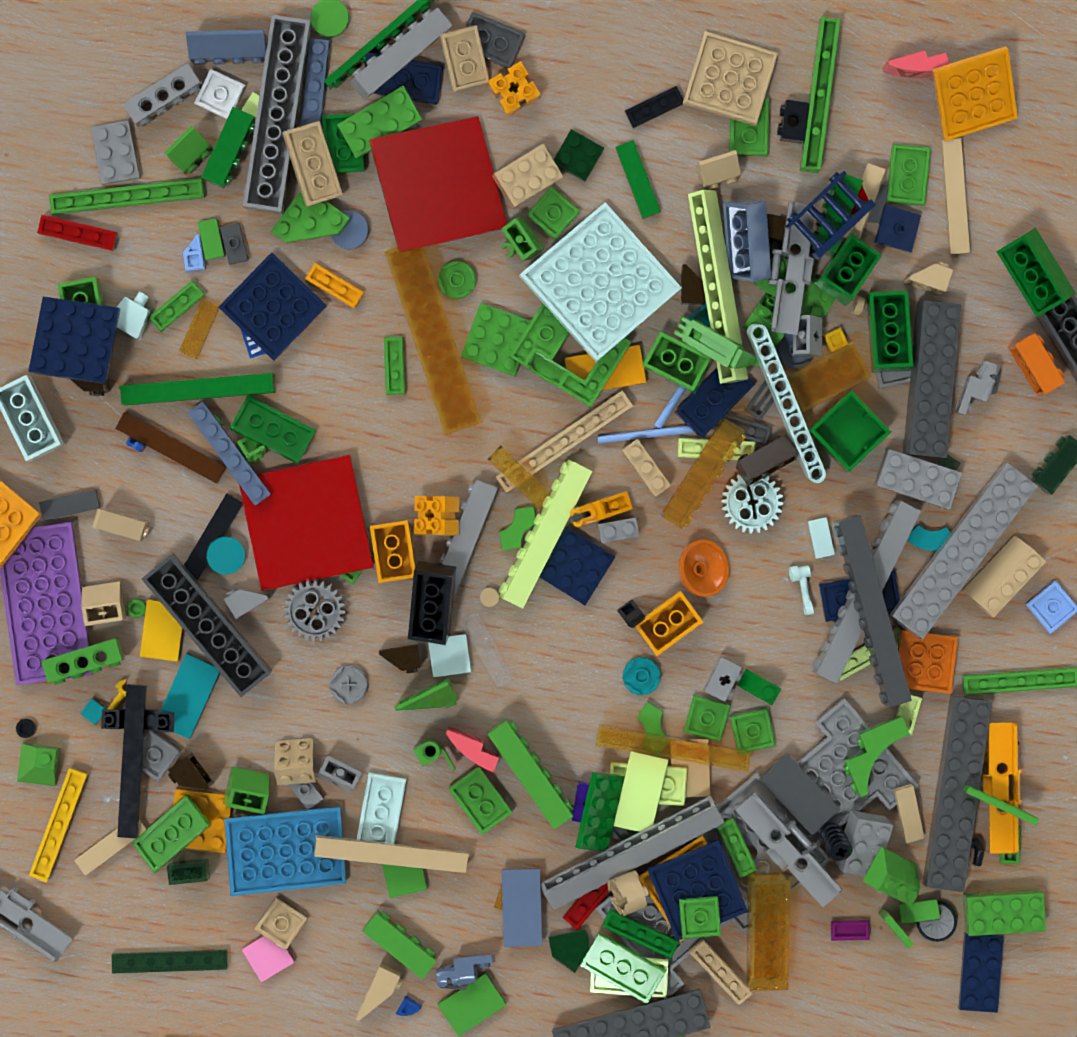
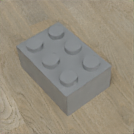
M851 810L844 833L853 847V852L845 860H836L835 864L844 873L865 876L880 848L887 849L893 824L886 816Z

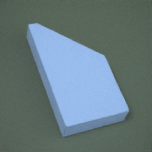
M196 234L195 238L183 252L186 272L205 270L200 234Z

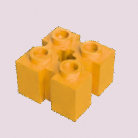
M521 61L508 68V75L503 77L500 73L488 80V86L495 98L498 96L502 98L500 106L507 118L521 110L520 104L525 102L528 106L540 99L541 95L533 81L527 82L529 74ZM511 86H517L518 92H510Z
M415 496L414 511H418V519H414V534L459 535V520H455V512H459V497Z

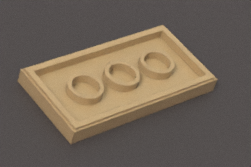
M320 121L282 132L306 207L343 196Z

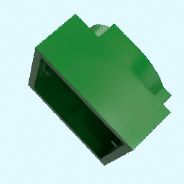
M852 390L848 391L808 429L810 435L845 472H850L891 433Z

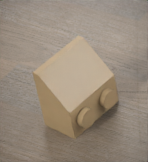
M736 150L700 161L696 166L703 189L713 190L719 188V184L724 182L727 185L738 181L737 178L741 176Z
M938 262V264H933L904 279L903 283L941 295L947 291L953 269H950L948 264Z

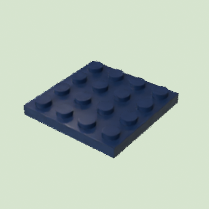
M271 252L218 308L275 361L317 318L327 305Z
M43 296L28 372L107 385L120 308Z
M719 840L647 868L676 941L682 939L679 899L718 896L720 923L748 912Z

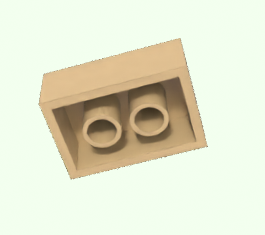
M544 144L497 171L492 177L513 209L560 180L563 175Z

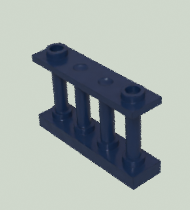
M845 171L841 174L836 172L829 179L831 183L799 214L794 212L787 219L789 223L785 227L789 229L794 224L814 246L815 252L812 256L816 260L820 259L876 205L872 199L868 202L862 201L841 179L847 174ZM835 184L857 206L856 209L858 211L853 216L851 214L848 215L828 193ZM822 198L838 214L844 225L839 229L837 227L834 228L813 205ZM807 211L829 233L828 236L830 238L825 243L822 240L819 241L799 219Z

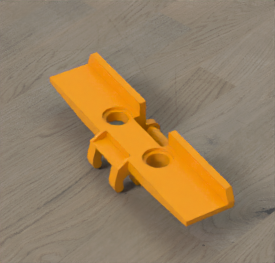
M1016 722L989 723L988 774L982 773L981 776L983 792L1018 808V804H1022V799H1020V773H1022V769L1018 768ZM1005 763L1007 768L998 773V764ZM1011 774L1013 775V799H1009V775ZM988 804L990 854L1018 853V817L1006 811L999 812L997 807Z

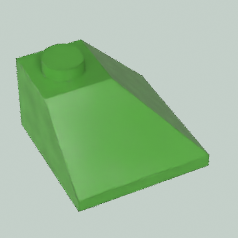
M22 743L17 782L56 786L60 748Z

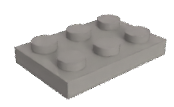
M130 121L91 127L102 185L141 178Z

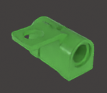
M430 738L414 747V752L422 767L433 762L438 756L443 754L452 771L456 769L446 749L441 746L438 740ZM433 746L436 752L433 754L428 753L426 747Z

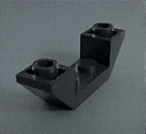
M102 709L101 729H124L125 709ZM146 709L144 729L156 732H174V712Z

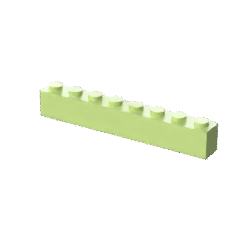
M568 460L567 463L564 462L561 466V474L558 480L556 479L553 482L552 492L549 497L545 498L542 505L544 508L541 514L536 516L533 530L529 531L526 535V543L518 551L516 556L518 559L515 565L510 567L506 583L503 582L499 589V597L522 609L570 517L571 509H574L593 472L571 460Z

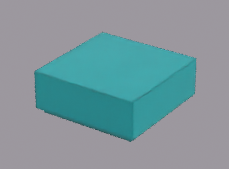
M91 698L80 714L94 725H97L102 716V709L107 708Z

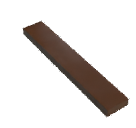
M127 412L123 413L115 428L216 484L226 469L224 465Z

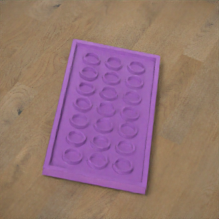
M72 522L32 528L0 569L16 685L47 681L41 661L90 646L87 626H84L82 614V586ZM81 657L80 665L87 667V658ZM65 662L61 665L62 671L68 673L70 670L69 665ZM91 671L83 672L84 676L93 675Z

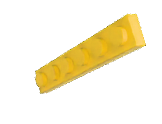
M71 767L68 769L30 870V877L48 882L87 779V773Z

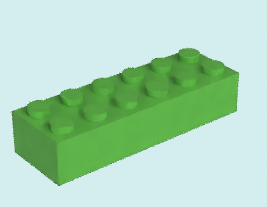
M506 718L491 728L487 735L555 830L573 817V805L568 798L563 799L561 796L563 791L559 785L551 782L550 779L552 777L547 768H542L539 765L541 763L540 758L535 751L530 752L528 749L530 744L526 738L518 735V727L514 721H509Z

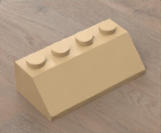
M1013 535L961 591L989 617L994 618L1046 561L1033 548Z

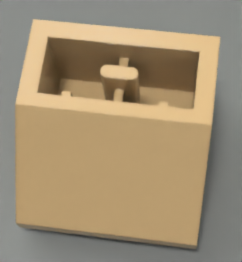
M121 581L82 587L81 607L84 626L127 619Z

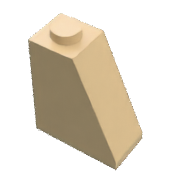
M108 509L97 510L92 526L96 529L138 541H143V538H147L150 527H147L149 522Z

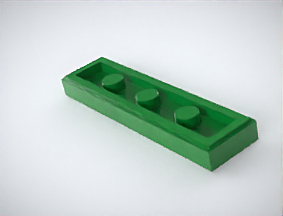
M634 140L615 147L642 219L660 213L661 211Z
M609 909L602 924L603 928L672 959L680 942L628 916L620 915L612 909Z

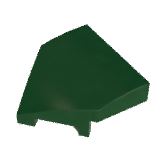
M586 930L548 937L552 957L570 969V971L576 973L590 949Z

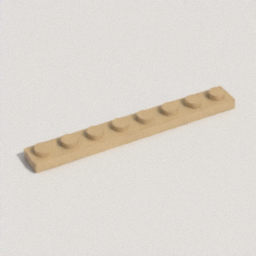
M623 391L619 392L496 476L497 480L507 493L633 407Z

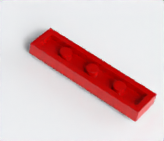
M42 214L37 231L40 235L114 251L118 234L115 231Z

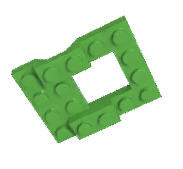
M542 303L509 357L551 385L563 390L591 408L631 342L626 338L620 341L595 363L587 378L583 380L553 361L554 356L569 332Z

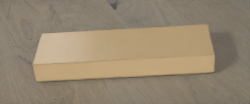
M909 784L893 789L904 841L907 844L924 839L914 786Z

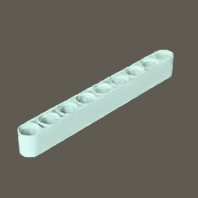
M752 324L747 329V336L789 438L799 452L797 457L808 480L820 483L825 479V469L768 330L763 325ZM759 327L761 335L755 338L753 331ZM764 345H766L769 350L768 353L763 356L761 354V348ZM771 363H774L776 366L773 373L768 371V366ZM778 381L783 383V388L780 391L775 389V384ZM788 398L790 406L784 409L782 403ZM793 416H796L797 423L796 425L791 426L790 419ZM800 434H804L805 437L802 443L797 442V437ZM811 451V459L805 461V453ZM814 469L819 470V475L816 478H812L811 475Z

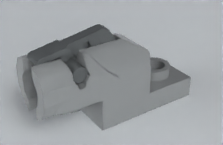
M982 361L976 373L977 378L969 376L966 379L955 411L956 414L966 415V412L969 413L973 403L970 401L971 399L986 402L992 394L997 393L1001 366Z

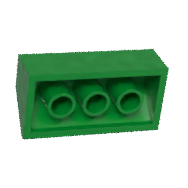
M1037 228L1032 229L996 251L1036 317L1076 294Z

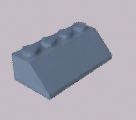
M264 30L186 32L189 59L195 65H205L206 62L222 65L225 64V61H233V64H244V61H252L255 64L264 63L268 37Z
M766 201L723 202L726 251L731 279L757 282L771 278Z

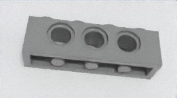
M186 63L125 102L123 106L138 127L140 125L143 127L149 124L154 116L165 114L168 111V107L173 104L176 106L184 101L183 98L190 94L192 96L199 92L200 87L203 85L191 66ZM184 82L185 87L180 91L176 90V84ZM163 92L168 93V98L165 101L159 99L160 94ZM145 103H152L151 110H143Z

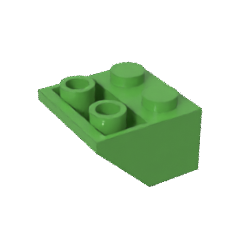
M765 293L742 328L747 331L748 327L752 324L765 326L774 347H776L785 334L771 332L775 298ZM759 327L753 331V335L756 338L761 335Z
M232 766L223 804L231 808L265 814L269 797V774Z

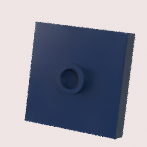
M884 205L874 243L911 253L921 215Z

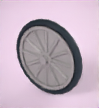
M938 901L940 919L916 922L922 936L935 942L948 939L953 935L957 927V917L951 906L941 901Z

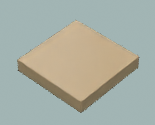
M276 897L254 930L286 951L308 918Z

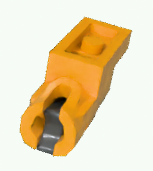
M625 491L571 509L570 516L574 526L581 527L631 510L633 507L628 492Z

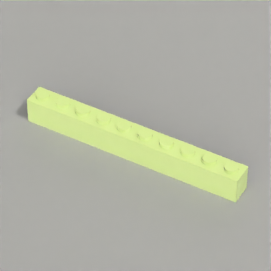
M715 190L693 192L688 194L710 327L742 345L717 192ZM716 361L720 383H735L748 380L746 367L738 369L727 368Z

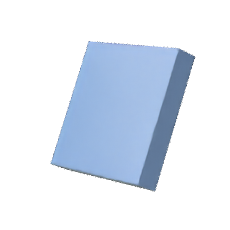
M1056 580L1052 581L1025 604L1049 634L1053 633L1077 613V605Z

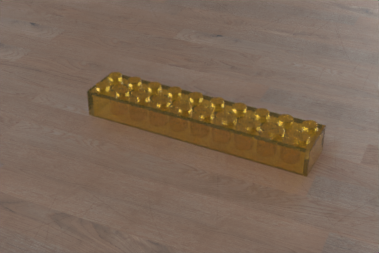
M398 247L385 251L445 436L482 424L425 249L419 248L399 253Z

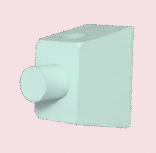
M140 291L134 301L124 297L117 306V308H120L117 328L138 340H141L151 311L144 308L149 297Z

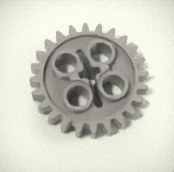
M308 579L305 586L300 582V589L294 586L292 589L294 594L289 592L287 596L290 599H285L284 602L289 606L283 608V611L288 612L284 615V618L290 619L286 625H293L291 632L298 630L297 637L305 634L304 639L307 640L311 636L313 642L316 636L319 637L320 641L323 640V635L330 638V631L336 634L337 630L335 627L341 628L342 624L339 621H344L345 619L340 614L346 613V610L341 608L345 605V602L339 601L343 595H336L338 588L331 590V583L326 587L325 580L318 584L317 579L314 580L313 584ZM313 593L316 595L317 599L315 601H309L307 599V594ZM321 596H324V600L319 605L317 612L314 613L310 622L305 624L312 609L316 606ZM329 603L332 605L333 610L325 611L323 605ZM303 609L306 611V616L300 617L296 611ZM319 619L323 625L316 627L313 624V620Z

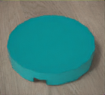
M222 536L209 544L206 559L209 566L215 572L229 575L242 567L245 560V551L237 539Z
M637 657L625 665L623 682L630 692L636 695H646L652 693L658 687L660 670L653 660L646 657Z

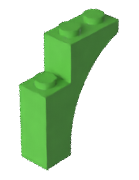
M900 715L857 733L859 737L856 739L860 749H864V751L844 759L845 765H843L845 774L847 776L850 775L853 781L850 785L854 794L858 793L860 797L868 795L870 772L879 755L895 741L910 735L904 719Z

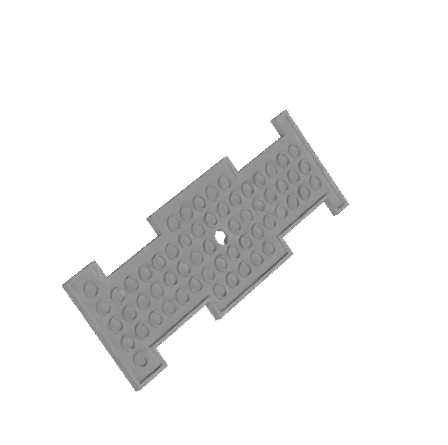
M842 698L815 721L816 725L827 737L796 762L840 808L827 821L839 826L844 825L848 821L851 810L859 812L875 797H878L890 811L897 805L893 789L912 784L914 789L919 786L886 748L879 755L871 769L868 780V795L860 797L858 793L854 794L850 785L853 781L850 775L847 776L843 769V765H845L844 759L864 751V749H860L856 739L859 738L857 733L868 729L869 726L845 698ZM757 772L718 803L717 807L724 821L734 817L746 845H752L756 848L757 855L753 861L758 871L740 878L718 828H713L702 834L707 843L719 840L740 893L745 899L744 902L748 912L730 919L742 934L746 933L802 885L789 869L783 872L778 868V865L764 852V849L768 846L735 811L754 792L759 795L785 825L791 820L796 822L795 825L809 841L817 845L811 854L823 867L831 861L819 846L822 843L819 837V830L811 835L759 780L760 776ZM773 830L770 836L775 840L781 835V832ZM792 832L788 835L786 834L789 841L801 852L806 849ZM692 840L686 842V843H685L684 845H682V846H678V847L672 849V851H673V852H676L677 850H679L680 848H682L683 846H685L686 844H688V843L691 842ZM800 858L797 860L796 865L799 868H805L807 861ZM611 895L596 907L604 919L609 909L617 911L611 901ZM650 895L646 897L647 906L626 915L675 938L671 927ZM730 920L720 923V928H722ZM619 935L630 950L642 957L669 959L667 988L669 996L685 984L673 968L690 955L688 950L700 939L704 938L706 941L710 938L684 939L679 942L672 959Z

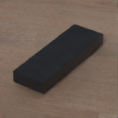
M677 86L625 110V114L634 129L682 106L684 100Z

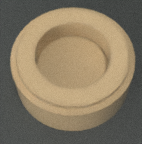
M859 295L855 297L851 308L852 314H861L865 305L864 297Z
M485 588L480 594V601L484 606H495L499 601V594L494 588Z

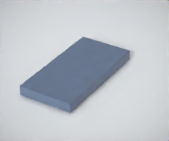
M540 868L502 869L504 947L542 946Z

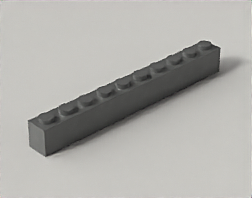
M853 515L834 521L833 532L836 538L839 539V553L844 557V571L849 575L850 582L848 585L855 597L854 607L860 615L859 625L865 633L864 643L870 651L869 661L875 669L874 679L880 687V700L882 704L890 708L912 701L861 515Z

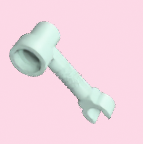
M809 566L789 567V577L791 582H800L804 615L814 614L807 583V577L811 576Z

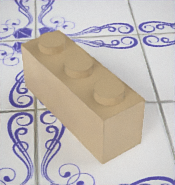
M638 439L621 450L654 497L671 486Z

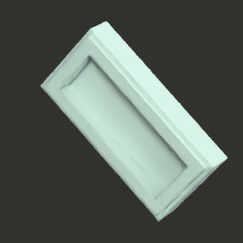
M827 517L807 521L815 559L835 555Z

